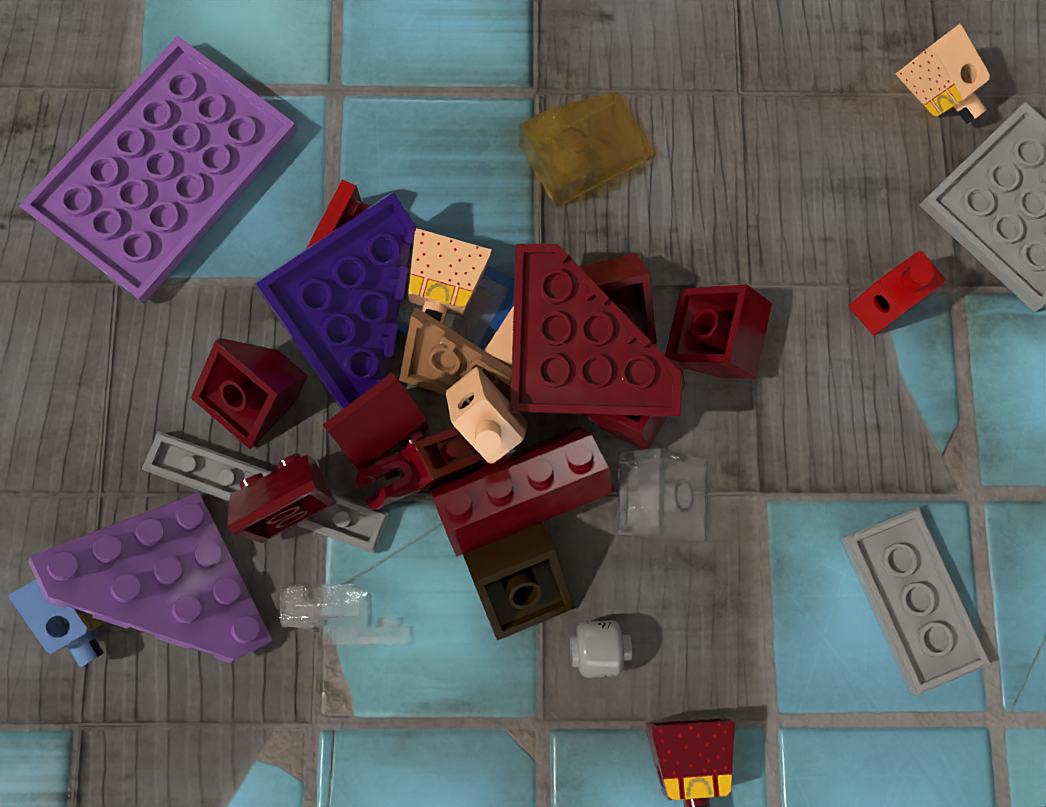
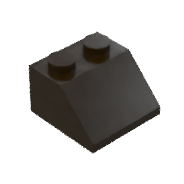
M542 523L463 554L496 640L574 609L556 551Z

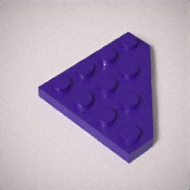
M394 192L388 194L254 283L341 410L387 377L390 357H393L400 301H403L409 270L407 263L416 231L415 224Z

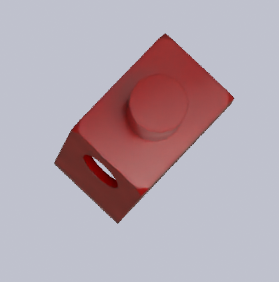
M919 250L876 281L848 306L871 335L874 336L944 284L946 280L926 254ZM884 297L889 303L890 308L888 310L882 309L876 299Z

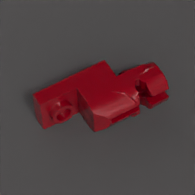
M454 427L415 441L401 452L362 468L357 473L356 482L359 489L376 482L383 475L386 481L400 476V480L382 487L378 495L365 500L369 508L377 510L441 483L452 475L483 463L486 460Z

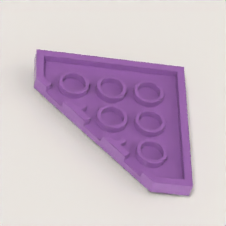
M199 492L29 557L28 563L46 602L64 608L69 606L93 614V618L126 629L129 627L155 635L154 638L186 649L191 647L214 655L213 658L232 663L273 641Z

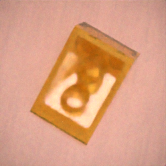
M618 92L555 106L520 124L519 146L556 208L656 155V152Z

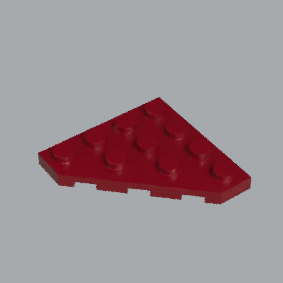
M516 244L510 412L681 417L683 374L558 244Z

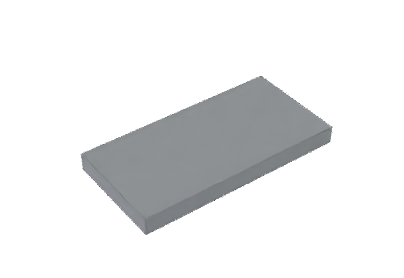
M919 507L841 538L910 695H920L991 665L990 659Z

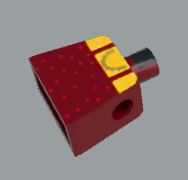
M723 717L645 723L661 791L668 800L683 799L684 807H710L709 797L730 795L735 734L733 720Z

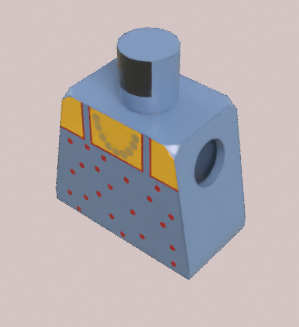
M36 579L8 595L15 608L50 655L67 646L81 668L104 654L91 631L103 625L105 621L93 618V614L69 606L64 608L46 602Z

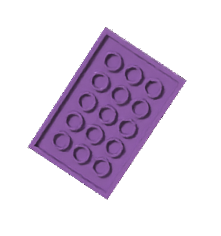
M177 36L19 206L144 304L298 129L295 122Z

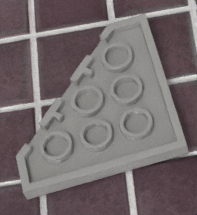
M1024 102L919 206L1033 312H1036L1046 304V120L1029 104Z

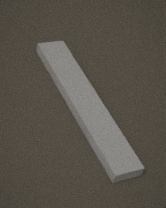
M159 431L141 469L229 501L230 494L240 490L239 484L243 480L262 473L263 476L272 473L271 471ZM333 494L337 502L335 505L296 525L375 554L390 515Z

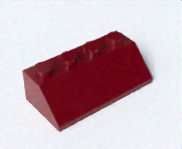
M580 426L505 455L493 464L487 462L429 487L456 557L612 494L609 467L592 434Z

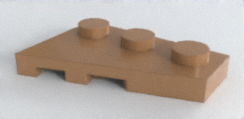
M417 307L415 308L410 319L399 381L446 396V390L478 366L511 402L512 368ZM474 395L466 399V401L471 403Z

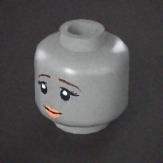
M616 621L581 622L576 628V633H570L571 667H578L580 674L584 677L618 676L622 673L624 661L632 660L630 634L622 635L621 627Z

